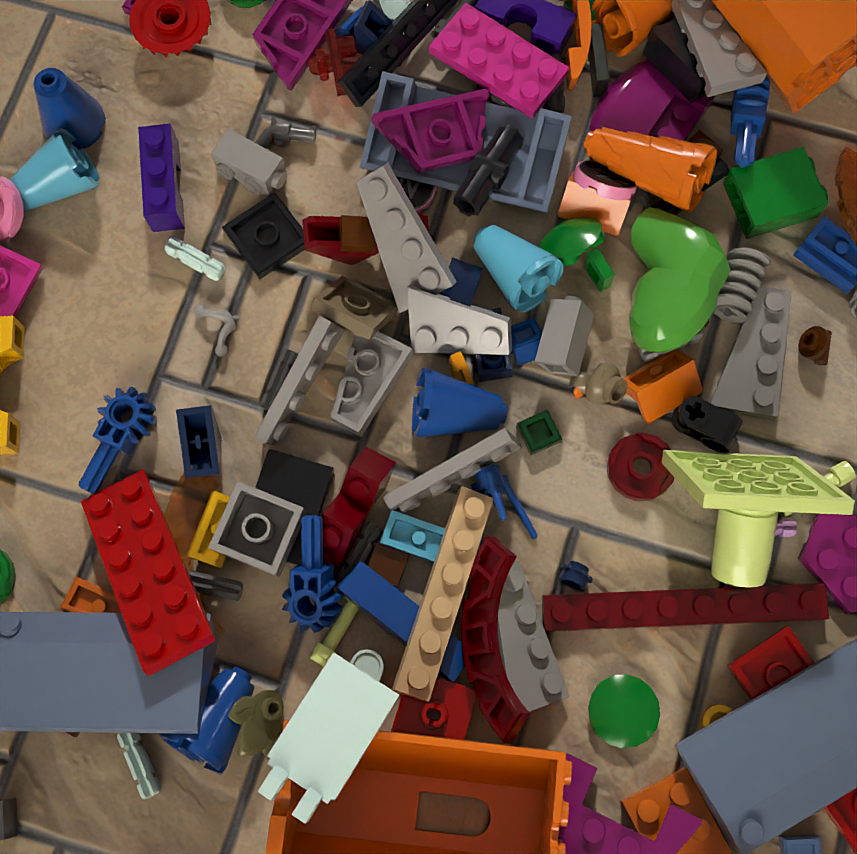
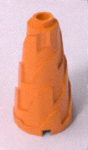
M606 127L598 128L594 132L590 131L584 141V150L587 151V156L593 158V161L607 167L610 172L634 182L640 189L663 198V200L687 212L694 211L703 198L705 192L701 191L704 183L709 184L717 158L716 147L708 144L691 143L661 135L657 138L631 131L626 133Z

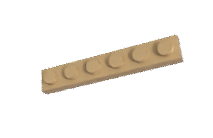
M463 486L458 489L392 687L393 691L423 702H429L493 504V498Z

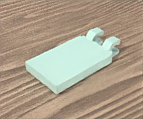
M333 652L267 755L270 758L267 764L273 767V769L264 780L258 792L270 801L275 800L287 779H291L307 790L292 813L294 817L306 824L321 800L328 804L331 799L334 801L337 799L400 695Z

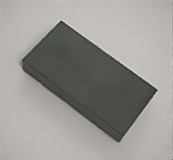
M601 23L592 24L591 42L588 52L593 97H602L609 82L604 31Z

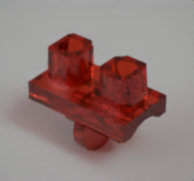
M334 28L327 29L325 33L329 55L325 54L323 49H317L315 51L316 56L308 62L309 71L314 75H319L321 81L329 80V73L333 72L337 96L346 95L337 81L355 63L341 64V59L357 56L353 35L336 37Z

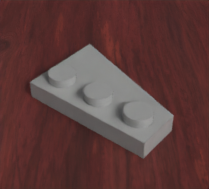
M411 284L407 287L411 348L414 353L455 354L461 351L462 354L509 355L512 352L511 318L474 305L466 306L450 300V297L441 294L434 295L422 291V288Z
M379 331L370 340L354 335L352 347H349L346 357L348 362L343 379L340 380L331 413L333 422L362 437L414 355L412 348Z

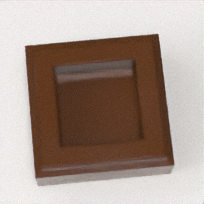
M341 215L339 219L340 251L373 253L376 248L375 238L368 217Z
M376 543L368 567L398 589L410 555Z

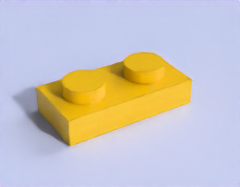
M212 491L186 557L222 569L227 555L208 547L230 499L229 496Z

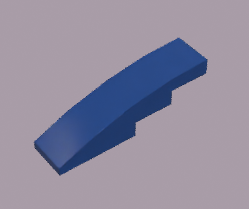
M358 561L337 586V589L387 634H392L406 646L419 606L362 561ZM451 633L439 673L446 680L454 682L464 669L465 664L462 642Z

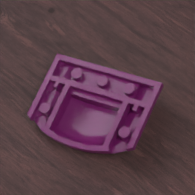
M646 59L624 71L610 84L595 107L589 129L594 132L598 128L606 127L626 133L631 131L657 138L661 135L686 141L716 95L711 97L705 96L690 103Z

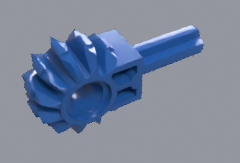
M768 76L765 77L763 83L734 90L730 116V134L737 135L734 162L739 164L740 168L752 165L755 160L756 138L761 136L769 100L770 81Z
M129 387L127 392L124 393L121 388H116L115 398L112 399L108 395L104 396V400L108 405L107 407L97 408L98 413L104 417L98 421V427L93 434V437L101 443L79 481L80 488L92 494L97 493L119 452L130 455L134 445L139 443L140 433L150 436V431L146 427L147 425L157 424V420L151 416L156 411V406L153 403H148L150 397L145 392L138 394L134 387ZM127 410H133L132 418L122 423L121 417L123 413Z
M306 515L301 519L302 563L290 570L289 588L282 595L288 602L283 605L282 610L291 613L292 616L289 623L299 622L300 632L311 628L313 633H316L336 622V616L343 609L338 603L342 599L343 594L335 592L333 589L337 581L334 580V564L323 563V519L318 515ZM309 597L316 602L317 607L310 602Z

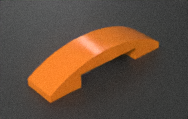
M572 0L573 13L576 14L574 23L576 47L568 48L565 65L569 67L566 77L568 91L574 90L579 82L590 48L592 22L589 0Z

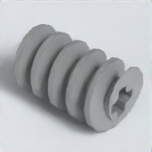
M735 248L727 255L731 271L719 292L714 311L715 315L725 321L743 323L748 320L743 313H748L752 310L753 307L750 301H755L757 298V293L754 290L760 289L762 283L759 279L764 278L766 275L764 267H768L771 263L770 258L766 254L751 248Z

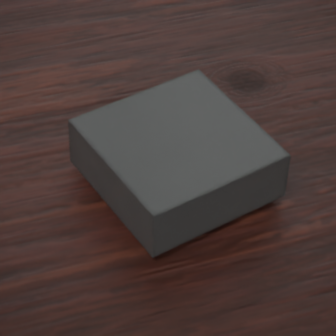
M16 798L0 800V840H5L18 836Z

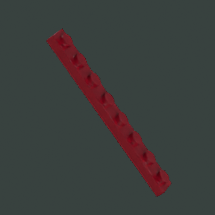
M825 583L542 596L545 632L830 619Z

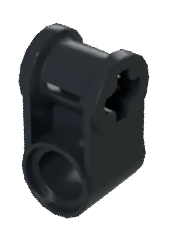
M699 397L685 399L672 412L671 416L672 425L677 431L720 453H729L743 422L736 414L721 409ZM688 410L693 413V414H692V419H693V421H691L690 419H688V417H689V412H688Z

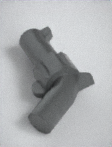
M272 117L271 125L263 131L255 143L264 148H267L274 139L277 146H282L284 142L290 143V140L315 143L317 126L313 125L310 129L292 127L291 123L278 122Z

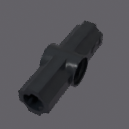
M509 125L499 127L485 150L477 152L469 167L467 178L454 196L453 204L457 206L461 213L469 217L471 215L478 216L493 191H498L508 175L511 162L523 145L524 138L519 134L518 129Z

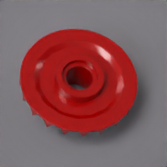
M136 0L131 8L129 17L132 34L142 48L149 49L154 55L161 53L165 57L173 53L179 56L180 52L185 50L191 52L195 44L201 45L203 36L208 35L209 25H212L211 11L207 0Z

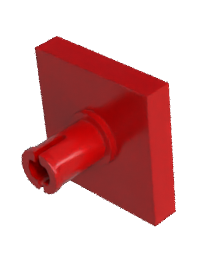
M437 677L429 702H423L402 694L391 732L464 740L477 698L476 691L473 688Z

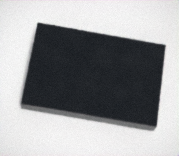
M268 449L255 488L303 507L307 511L306 515H318L320 517L335 470L327 465ZM301 528L286 563L296 566L302 563Z

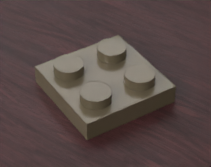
M341 276L314 297L310 308L330 322H336L350 329L354 335L365 337L369 340L396 315L398 310L395 302L344 276Z

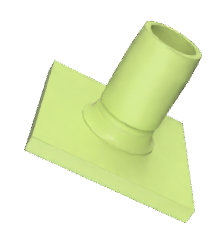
M663 450L662 464L702 508L718 509L712 550L711 573L714 578L723 583L739 587H758L764 585L771 563L778 512L853 514L855 500L797 456Z

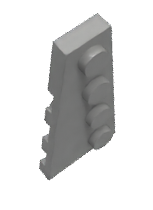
M672 0L671 6L681 32L686 33L688 37L687 47L689 52L695 55L698 62L696 65L699 77H704L706 82L704 90L707 97L763 83L767 71L710 0Z
M387 163L357 181L356 183L399 314L408 309L407 287L410 284L434 295L452 287L457 282L390 165Z
M761 286L760 289L755 290L757 298L755 301L750 302L753 308L745 314L748 320L741 324L740 331L732 346L730 356L721 373L710 403L734 414L775 420L779 412L792 291Z
M321 316L318 317L254 438L264 444L275 445L277 441L280 442L285 437L290 426V419L303 404L306 393L345 332L344 329Z
M503 428L383 496L389 509L401 510L402 513L408 512L421 504V499L431 494L436 496L445 492L451 487V484L475 475L482 467L497 462L522 449L517 438L506 428Z
M519 561L514 562L506 578L500 598L497 622L498 643L507 678L521 703L530 712L569 697L521 564Z

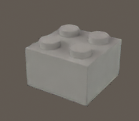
M237 481L208 548L280 577L300 531L301 519L303 516H306L307 511L301 506Z

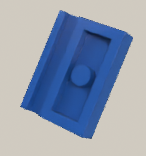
M824 216L793 256L848 294L857 283V239Z

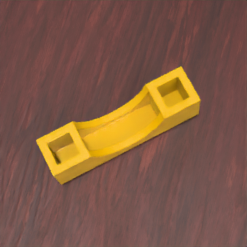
M0 316V375L9 365L24 358L25 326L14 316ZM0 409V455L19 454L20 421Z

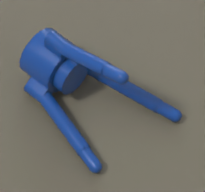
M499 465L482 467L474 475L476 483L471 484L472 490L493 498L500 519L503 521L507 519L501 495L505 491L531 538L536 539L538 535L511 488L508 476L502 475ZM483 535L479 545H482L484 542Z

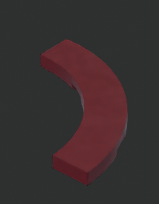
M487 535L477 553L469 577H472L469 586L468 597L463 600L461 620L462 650L469 683L474 685L480 701L478 706L483 716L503 743H512L531 713L515 694L505 673L499 651L497 622L502 590L517 556L495 536Z

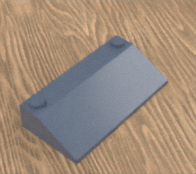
M382 71L373 113L454 95L419 87L413 78ZM486 102L484 112L486 121L485 128L482 131V151L485 150L499 127L512 126L518 129L519 134L524 138L522 147L510 164V169L503 185L498 191L494 190L489 199L547 213L570 129L572 115L540 108L539 114H536L531 119L517 109ZM370 121L360 168L375 171L388 163L396 177L458 192L468 176L472 160L418 173Z
M0 612V731L199 734L219 641L212 615L206 613L216 641L147 676L142 671L122 613Z
M857 638L675 744L725 841L739 854H748L857 788Z

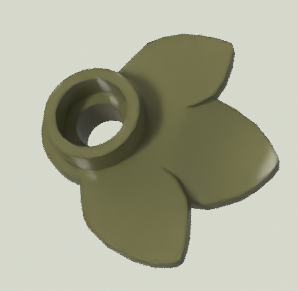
M264 690L254 697L243 696L232 706L228 717L236 724L241 725L238 743L239 756H251L262 751L265 757L270 759L267 755L283 730L280 719L283 715L284 705L281 696L276 691Z

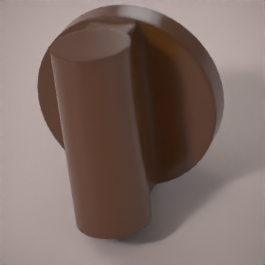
M813 326L807 329L799 340L798 349L800 354L813 360L817 365H827L832 332L820 326Z

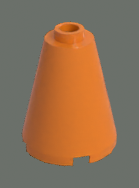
M595 0L592 5V11L596 10V19L592 21V24L601 23L603 26L606 52L613 51L617 53L615 57H622L631 53L647 39L649 32L655 26L663 25L674 15L671 6L672 0Z

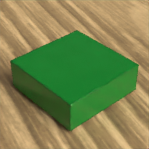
M598 248L588 252L584 269L597 290L602 292L611 287L615 274Z

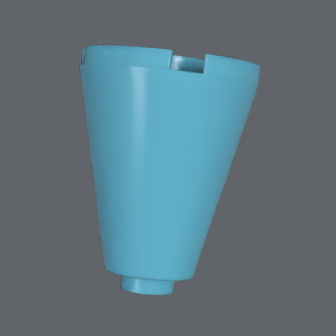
M61 128L56 131L10 179L20 191L24 211L95 189L100 185L97 182L100 179L93 162L83 148L78 150L73 146L72 142L76 139L67 130Z
M497 225L481 228L474 238V250L510 306L515 310L527 312L535 308L548 297L544 291L549 285L552 284L556 287L562 276L564 264L558 257Z

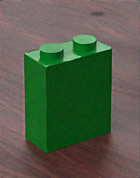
M804 146L754 161L752 165H746V168H740L739 166L730 168L723 185L746 239L818 218L829 204L827 190L823 185H820L815 173V163L811 157H808Z

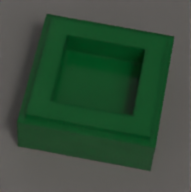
M548 409L520 421L516 425L530 455L562 441V437Z

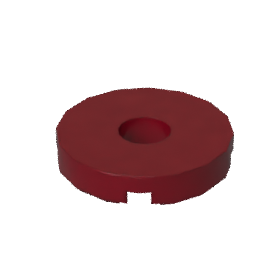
M636 433L635 435L620 439L611 450L607 461L608 478L614 489L625 498L635 501H649L664 494L675 478L662 464L663 450H671L669 445L659 437L647 433ZM645 459L650 464V473L647 475L637 474L632 466L634 460Z

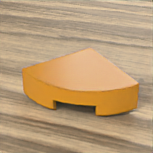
M461 351L450 355L449 369L453 377L474 386L472 376Z

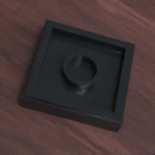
M276 192L222 226L226 236L259 280L305 250L303 228Z

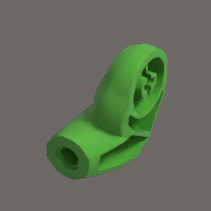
M649 207L636 218L631 230V243L634 251L646 265L648 271L636 283L632 295L633 303L629 313L631 336L640 348L649 352H666L677 349L689 342L704 327L715 311L719 292L731 270L715 235L694 222L659 208Z

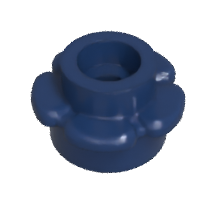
M570 561L569 565H561L559 581L565 586L577 591H584L587 584L592 583L593 579L588 575L589 568L576 561Z

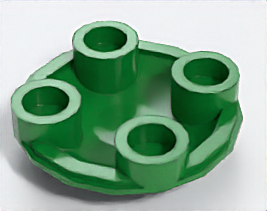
M578 217L564 221L544 235L540 242V248L558 257L564 266L572 265L579 260L580 254L604 242L605 236L602 231V225L597 219L591 217Z
M628 674L613 675L599 682L591 694L588 705L589 720L595 734L606 743L620 748L637 747L649 740L656 731L660 719L659 700L652 688L640 678Z

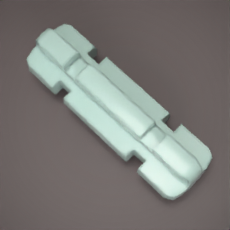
M171 237L165 244L164 249L168 255L175 259H181L182 263L200 273H206V276L214 281H218L225 272L223 263L214 258L210 259L209 255L189 244H183L184 241L176 237Z
M118 733L117 739L121 748L126 750L123 754L133 779L139 782L137 789L141 798L147 799L158 794L161 791V786L158 778L152 775L155 771L145 746L139 743L142 740L140 734Z

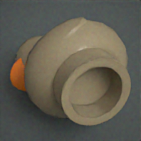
M601 363L592 372L591 376L582 371L579 372V376H572L570 387L574 392L575 398H581L586 394L587 399L594 404H604L607 402L617 404L626 394L627 381L621 378L620 371L615 365Z

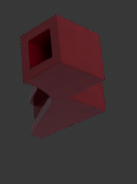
M417 212L425 228L430 234L428 216H425ZM309 216L302 220L304 245L307 252L351 266L379 253L376 241V248L373 253L340 251V217Z
M365 447L349 466L340 493L321 515L323 519V563L334 564V580L340 567H343L344 560L358 537L369 513L386 489L396 465L395 461L368 447Z

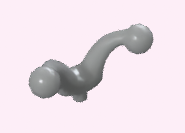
M201 304L195 306L194 314L197 317L208 316L224 322L225 325L219 334L217 346L215 347L217 356L224 357L228 353V348L224 345L225 340L232 331L236 330L235 322L239 321V316H231L227 310H209Z

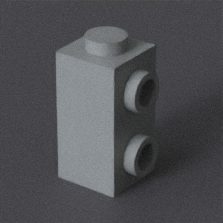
M229 128L211 153L216 165V171L229 180L237 179L242 182L247 190L256 195L262 193L270 196L276 189L279 190L286 181L287 171L282 157Z
M566 296L564 299H551L535 358V362L548 373L579 376L594 313L584 304L582 299Z

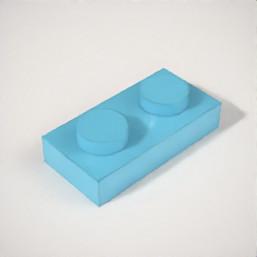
M391 510L380 544L434 563L445 528Z

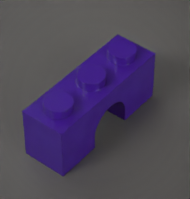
M478 0L475 6L477 10L506 28L518 22L529 25L533 29L530 43L547 54L558 53L561 55L573 33L576 14L569 11L566 7L557 6L545 0Z
M170 123L138 127L143 216L153 232L185 229L183 199L179 192L176 171H181L179 141Z

